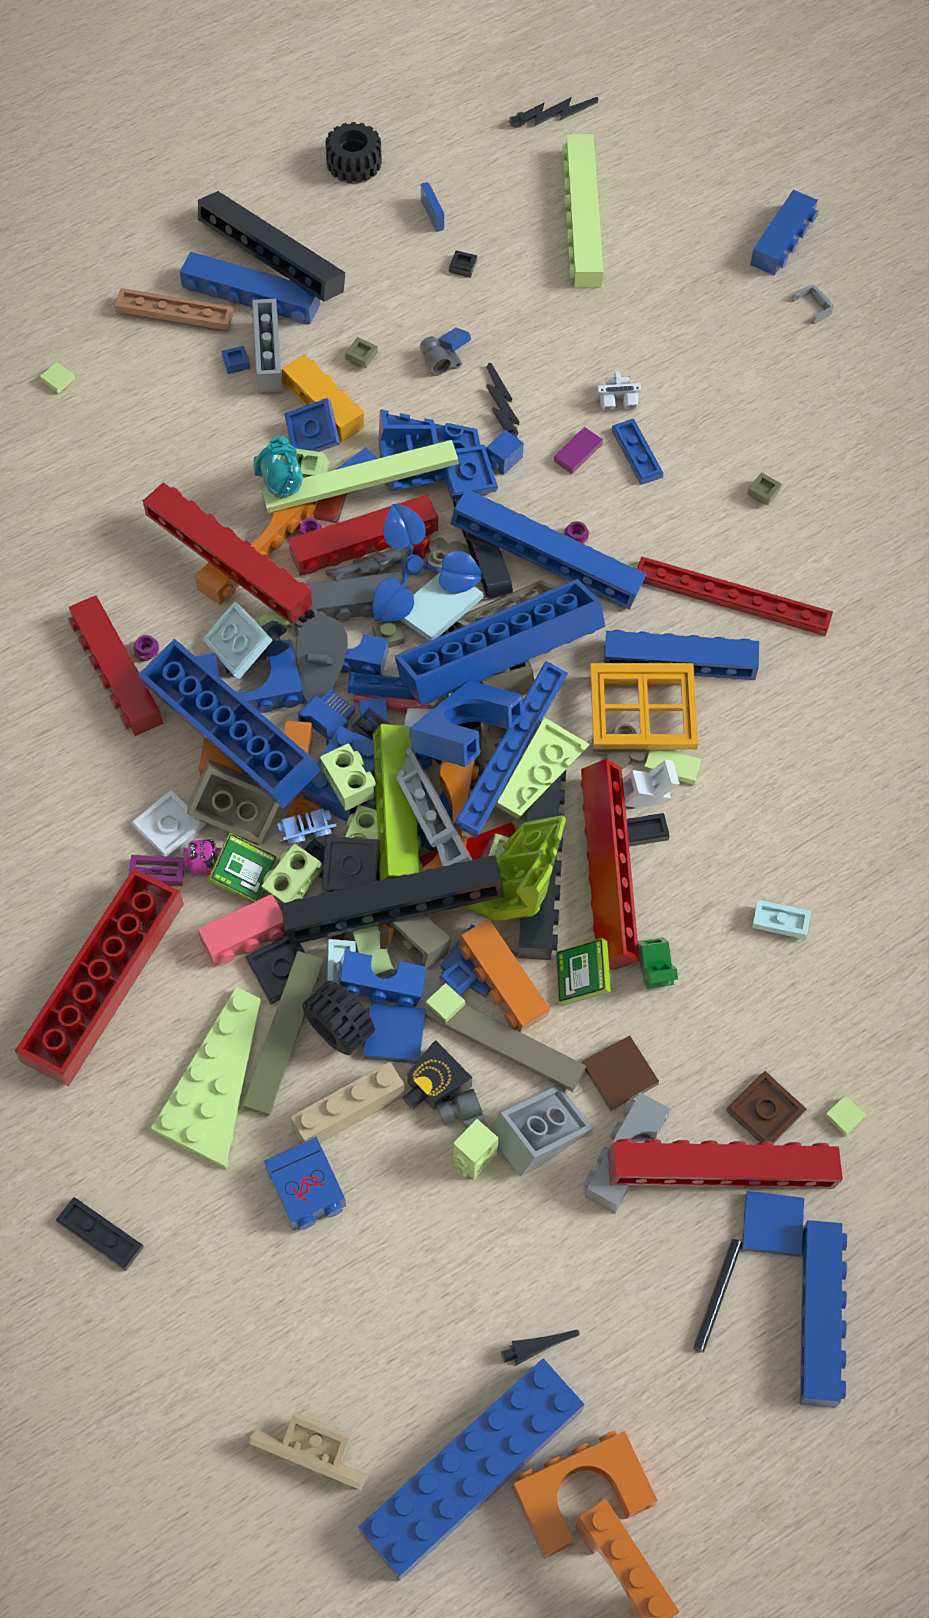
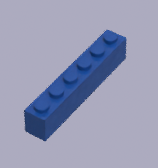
M194 252L189 253L180 270L183 288L253 308V300L276 299L278 316L294 319L297 322L311 324L321 304L320 299L291 280Z
M606 630L604 663H693L694 676L756 680L759 668V641L747 638L738 640L726 639L724 637H700L698 635L680 636L672 633L651 634L645 631L636 633L624 632L623 630Z
M807 1220L803 1227L801 1405L836 1408L840 1404L841 1399L846 1397V1381L841 1380V1369L846 1367V1350H842V1339L846 1338L847 1324L846 1320H842V1309L846 1308L847 1293L842 1291V1280H845L847 1276V1263L842 1261V1251H846L847 1233H842V1223Z

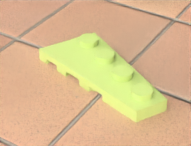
M544 718L495 806L518 819L590 744Z

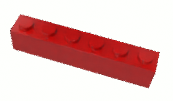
M428 494L398 503V505L410 508L420 516L425 525V536L438 531V515ZM390 506L289 538L290 554L299 575L312 574L320 569L337 566L342 562L358 559L366 554L383 551L391 547L386 543L383 536V526Z
M97 595L69 606L71 617L68 618V622L73 632H79L80 637H78L82 649L84 651L89 650L91 656H88L93 669H99L102 674L99 676L100 682L105 690L110 689L112 695H109L115 710L120 708L123 713L120 715L125 729L131 728L134 736H137L162 725L163 721L160 710L147 686L138 676L139 672Z

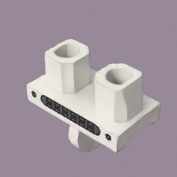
M614 371V378H606V385H598L596 400H600L603 411L615 409V399L622 398L624 409H636L641 392V383L630 384L629 377H621L620 371Z

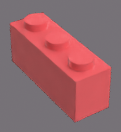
M271 894L198 928L200 940L214 966L227 964L235 956L243 952H252L264 942L269 940L275 941L285 934L283 913Z

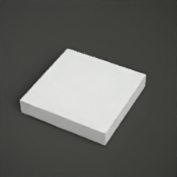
M172 790L131 822L132 827L161 856L172 857L207 828L204 821L187 815V805Z

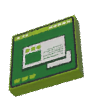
M229 833L207 881L250 903H254L259 900L263 891L264 877L273 868L278 856Z
M601 938L556 952L558 1001L560 1004L568 1005L611 992L608 944L605 939Z

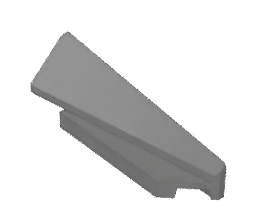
M408 748L406 750L407 758L403 769L399 770L396 779L432 847L437 846L443 867L457 862L471 861L472 858L420 761L416 754L411 751V748Z

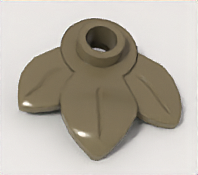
M436 538L428 547L430 553L426 561L430 566L442 568V559L446 554L456 550L468 553V546L459 541H453L448 544L443 538Z
M622 723L617 725L612 732L606 734H637V732L630 724ZM593 749V752L607 755L608 760L624 769L631 759L643 762L646 749Z

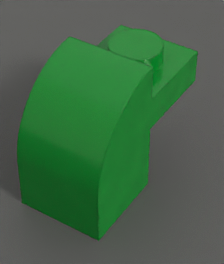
M664 937L638 941L639 962L646 988L674 985V980H678L677 968L671 963L669 942Z

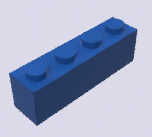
M793 189L754 247L750 265L774 276L779 268L783 269L788 261L789 253L795 252L799 238H804L809 223H814L818 215V210H816L818 200Z

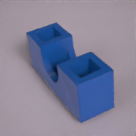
M363 634L361 643L357 647L347 649L341 672L350 671L382 675L389 653L388 639Z
M348 950L344 951L340 959L337 983L346 988L354 997L361 995L369 997L375 1002L391 1001L396 1002L398 1006L405 1007L416 1006L422 998L426 966L399 961L393 971V977L382 979L377 977L372 971V955Z

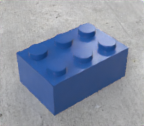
M339 726L322 755L349 743L353 751L357 750L360 753L364 763L362 767L365 772L370 771L375 780L373 740ZM319 759L317 765L321 771L302 789L303 798L321 806V809L323 808L324 811L329 809L331 815L347 822L350 814H355L358 805L345 811L324 775ZM343 763L338 766L344 768L347 767L348 764ZM354 784L350 787L356 789L361 787V785Z

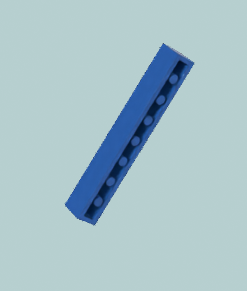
M469 489L465 490L454 509L451 525L570 582L578 579L591 592L629 610L647 575L634 567H630L613 557H609L590 546H586L567 535H563L546 525H542Z

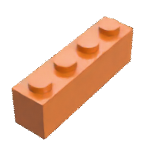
M489 918L461 935L460 946H458L460 953L466 960H471L475 966L474 973L481 983L485 981L490 987L489 995L496 1005L500 1004L506 1012L504 1017L511 1028L516 1027L519 1032H522L548 1015L550 1011L549 1006Z

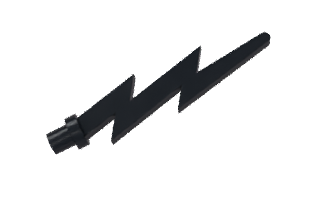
M570 97L543 111L545 103L543 102L524 113L518 112L515 116L509 117V122L511 126L517 124L523 126L525 122L536 117L534 124L536 126L562 113L560 118L562 120L598 103L599 98L595 97L569 106L572 98Z
M489 362L487 369L495 387L487 384L486 388L499 409L493 407L492 411L504 431L507 430L518 438V429L512 423L519 425L520 422L507 402H512L513 399L494 366Z

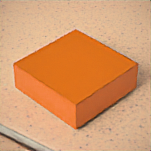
M297 796L285 819L295 816L297 826H299L297 815L300 814L304 829H308L305 813H308L312 826L313 822L310 812L320 810L321 806Z

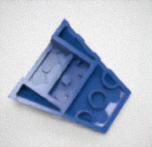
M380 409L379 452L381 458L452 440L455 449L480 445L478 430L475 428L451 423L440 425L435 424L434 420L424 418V421L411 419L410 415L400 413V416L388 414L389 411ZM441 468L387 482L385 486L395 491L445 480Z

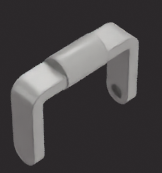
M809 285L792 296V299L797 301L812 293L816 300L826 308V310L812 318L814 323L833 313L834 305L815 285Z

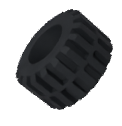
M351 122V124L343 123L342 126H336L334 131L328 133V137L325 140L326 163L328 170L331 171V175L334 177L338 176V180L341 181L347 180V183H352V181L360 183L361 180L367 181L370 179V176L374 177L377 171H380L382 164L381 138L376 130L373 131V127L365 126L361 122L360 124H356V122Z
M326 981L302 1003L305 1016L313 1028L331 1047L342 1054L351 1055L375 1032L373 1021L362 1004L346 988L334 981Z

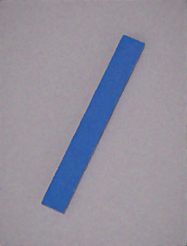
M545 661L523 700L524 718L504 733L455 820L454 826L476 838L478 837L568 674L567 672Z

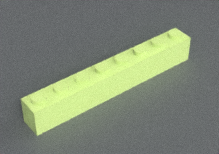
M567 134L566 144H562V158H566V161H563V175H567V177H564V192L568 191V194H565V209L569 208V212H566V226L571 228L567 229V243L572 244V246L568 247V260L573 261V264L569 265V278H574V288L602 287L603 261L594 135Z

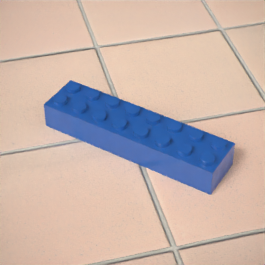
M576 579L395 655L400 681L420 705L431 703L442 696L454 693L469 680L480 682L482 679L496 673H501L517 664L525 663L531 658L548 653L552 649L569 644L573 640L604 628L605 621L602 603L588 588Z
M175 638L138 674L140 679L157 697L282 808L321 771L309 754Z
M541 1359L358 1526L360 1533L401 1581L583 1411L585 1404L545 1359Z

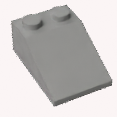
M559 1085L501 1112L489 1127V1130L498 1137L499 1149L520 1176L540 1167L593 1129Z

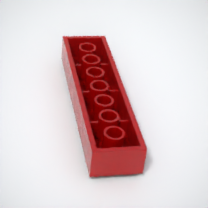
M134 868L132 869L15 1049L21 1063L69 1087L183 907L184 903L180 890Z

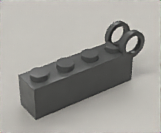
M401 572L307 584L311 589L312 606L305 612V616L294 622L296 635L298 636L299 628L305 624L304 622L315 616H328L336 620L373 616L372 602L377 586L387 578H395L402 584Z

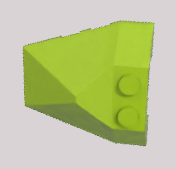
M562 815L524 822L503 845L505 851L497 858L501 869L505 897L464 907L493 921L535 915L539 911L540 905L547 893L566 818Z

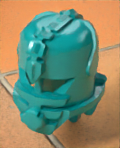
M284 436L272 437L268 446L253 459L254 475L263 477L268 491L276 497L283 499L299 491L303 475L297 461V451L290 444L289 440ZM279 455H284L285 459L279 460L277 457Z

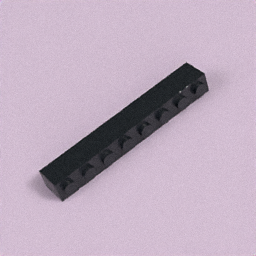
M219 191L198 199L197 220L321 301L325 302L344 292L345 272L251 211Z
M566 770L527 809L526 822L564 816V813H559V805L565 804V789H560L561 782H566ZM561 837L557 851L559 853H562L563 837ZM557 854L547 893L540 905L539 911L533 916L521 917L518 958L551 960L552 951H557L558 934H553V926H558L559 910L554 909V902L560 901L561 885H555L556 877H561L562 861L557 860Z
M495 855L483 856L471 861L457 862L449 866L431 868L409 875L404 874L383 881L347 887L343 890L330 893L325 892L308 898L294 899L293 901L282 903L284 931L291 944L294 945L503 898L505 894L501 869Z

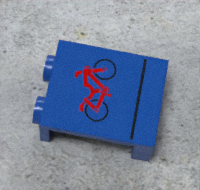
M317 1137L264 1161L266 1171L270 1180L272 1179L293 1230L310 1228L316 1223L315 1220L327 1216V1218L336 1216L343 1211V1207H346L343 1192Z

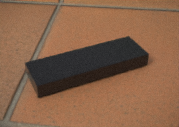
M75 1197L72 1198L56 1219L58 1224L125 1271L144 1248L143 1244Z

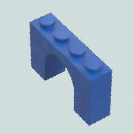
M291 639L282 640L290 644L289 649L277 656L273 654L268 657L271 672L264 685L250 692L236 691L261 713H267L273 709L283 707L293 708L299 704H304ZM215 653L196 656L220 677Z
M469 680L409 728L411 751L466 767L480 755L479 732L458 725L467 722H484L510 730L524 718L523 697L518 693Z

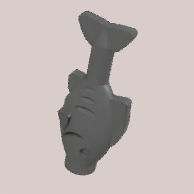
M394 549L353 560V564L340 568L326 569L325 572L327 576L332 577L335 581L355 573L376 571L377 574L384 569L400 564L402 557L400 551Z

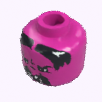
M213 839L190 841L188 847L183 848L185 869H189L193 875L210 874L221 848L216 847Z

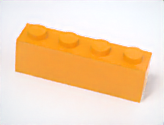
M303 354L282 368L283 384L305 406L325 398L331 400L338 437L341 442L364 428L365 415L362 408L358 404L355 405L349 399L347 393L344 390H340L335 385L333 379L320 370L314 360L311 361Z

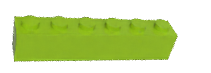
M380 724L373 733L378 839L381 840L379 855L380 881L396 878L404 874L409 875L422 872V863L418 858V851L421 846L420 836L417 835L419 821L396 779L399 770H402L407 758L406 750L411 748V740L409 738V728L411 726Z

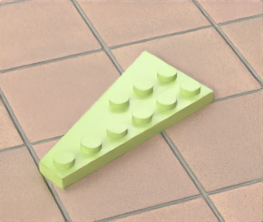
M238 987L235 988L151 1128L152 1132L224 1169H227L229 1150L232 1145L236 1117H238L246 1069L251 1054V1045L261 1007L260 998Z

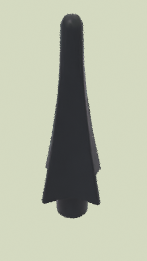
M572 1330L551 1336L512 1341L509 1349L501 1351L503 1362L515 1360L517 1366L557 1344L579 1336L580 1332L579 1330Z

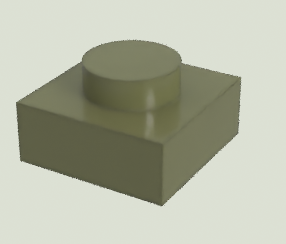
M357 337L346 351L345 357L347 360L366 368L378 353V346Z
M761 472L748 488L747 494L768 506L781 490L782 483Z
M397 620L384 621L372 625L375 637L388 639V648L405 643L404 635Z

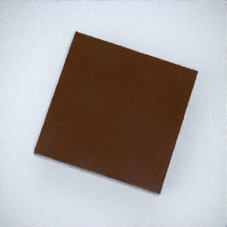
M630 1035L582 1061V1064L586 1065L585 1071L610 1111L623 1105L630 1099H634L639 1093L643 1094L659 1085L658 1078Z
M766 1071L726 1109L759 1142L769 1141L773 1143L807 1110Z

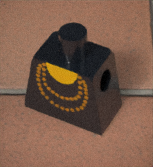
M435 1040L408 1072L407 1081L412 1089L402 1098L412 1110L423 1101L433 1110L438 1109V1104L446 1101L449 1102L457 1094L469 1090L472 1087V1076Z

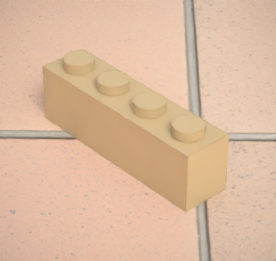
M388 1062L291 1116L292 1127L301 1143L316 1137L319 1143H322L402 1098L405 1095L404 1083L391 1062Z

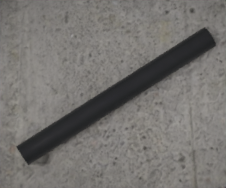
M732 1239L697 1335L693 1349L698 1352H705L743 1243L737 1239Z

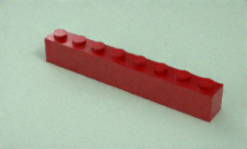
M163 482L142 500L147 517L289 623L293 624L312 606L311 589L307 584L298 582L288 570L279 568L269 556L260 554L250 542L241 540L231 528L222 526L212 514L203 512L194 501L184 498L175 487L171 488Z
M606 758L581 769V787L584 801L585 835L587 837V859L589 862V883L592 898L591 908L593 910L594 922L593 932L595 940L603 938L607 941L609 969L616 970L637 963L640 959L622 767Z
M619 1139L613 1142L608 1150L610 1185L834 1189L843 1180L839 1146H829L828 1143L801 1146L799 1142L774 1145L773 1142L765 1141L759 1142L756 1145H746L744 1141L718 1144L717 1141L707 1140L700 1144H690L688 1140L662 1143L658 1139L636 1143L632 1139Z

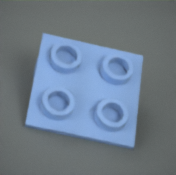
M322 808L310 812L314 827L311 826L308 813H305L308 829L305 830L300 814L297 815L301 831L298 830L295 816L282 819V822L277 823L279 833L285 832L286 836L281 838V841L287 840L288 845L304 841V835L313 833L314 838L330 834V828L335 827L336 824H327V821L331 820L329 809L324 811Z

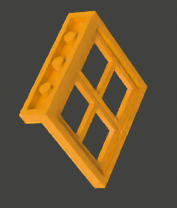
M591 663L589 685H591L593 749L698 748L693 663ZM604 685H638L639 704H605ZM647 685H681L682 704H648ZM605 711H639L640 734H606ZM649 711H682L684 734H650Z

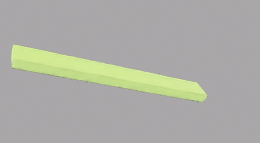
M449 440L305 477L299 491L283 499L271 494L267 488L261 490L267 512L271 513L457 465L459 462L453 442Z

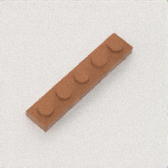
M125 288L120 289L114 305L115 311L120 313L226 331L229 330L234 314L233 307Z

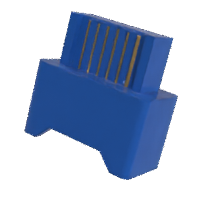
M330 689L321 699L315 695L298 713V722L312 723V728L326 738V745L328 746L339 726L348 729V720L355 714L356 707L350 705L336 694L333 689Z

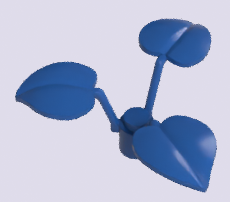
M392 504L390 506L383 526V536L389 546L398 550L408 546L407 555L403 556L400 561V567L403 571V582L400 584L395 578H387L377 586L372 602L373 616L377 622L400 620L410 614L414 607V596L410 590L405 589L409 574H419L422 569L441 572L439 577L440 586L452 593L467 591L478 584L482 578V572L475 560L466 552L456 550L446 554L442 559V568L425 565L419 556L413 555L412 544L423 541L426 532L425 525L416 512L403 505Z

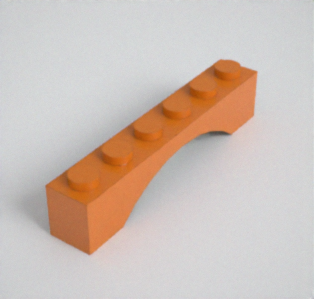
M315 501L275 511L267 528L251 543L255 550L267 556L274 550H278L284 540L290 534L295 533L306 518L313 515L316 509ZM209 562L195 575L197 590L219 605L226 599L231 598L239 586Z
M475 759L466 767L442 761L440 787L451 807L453 824L473 790L471 789L472 782L478 781L480 766L475 765ZM455 826L466 847L467 836H463L464 831ZM439 853L422 871L443 867Z

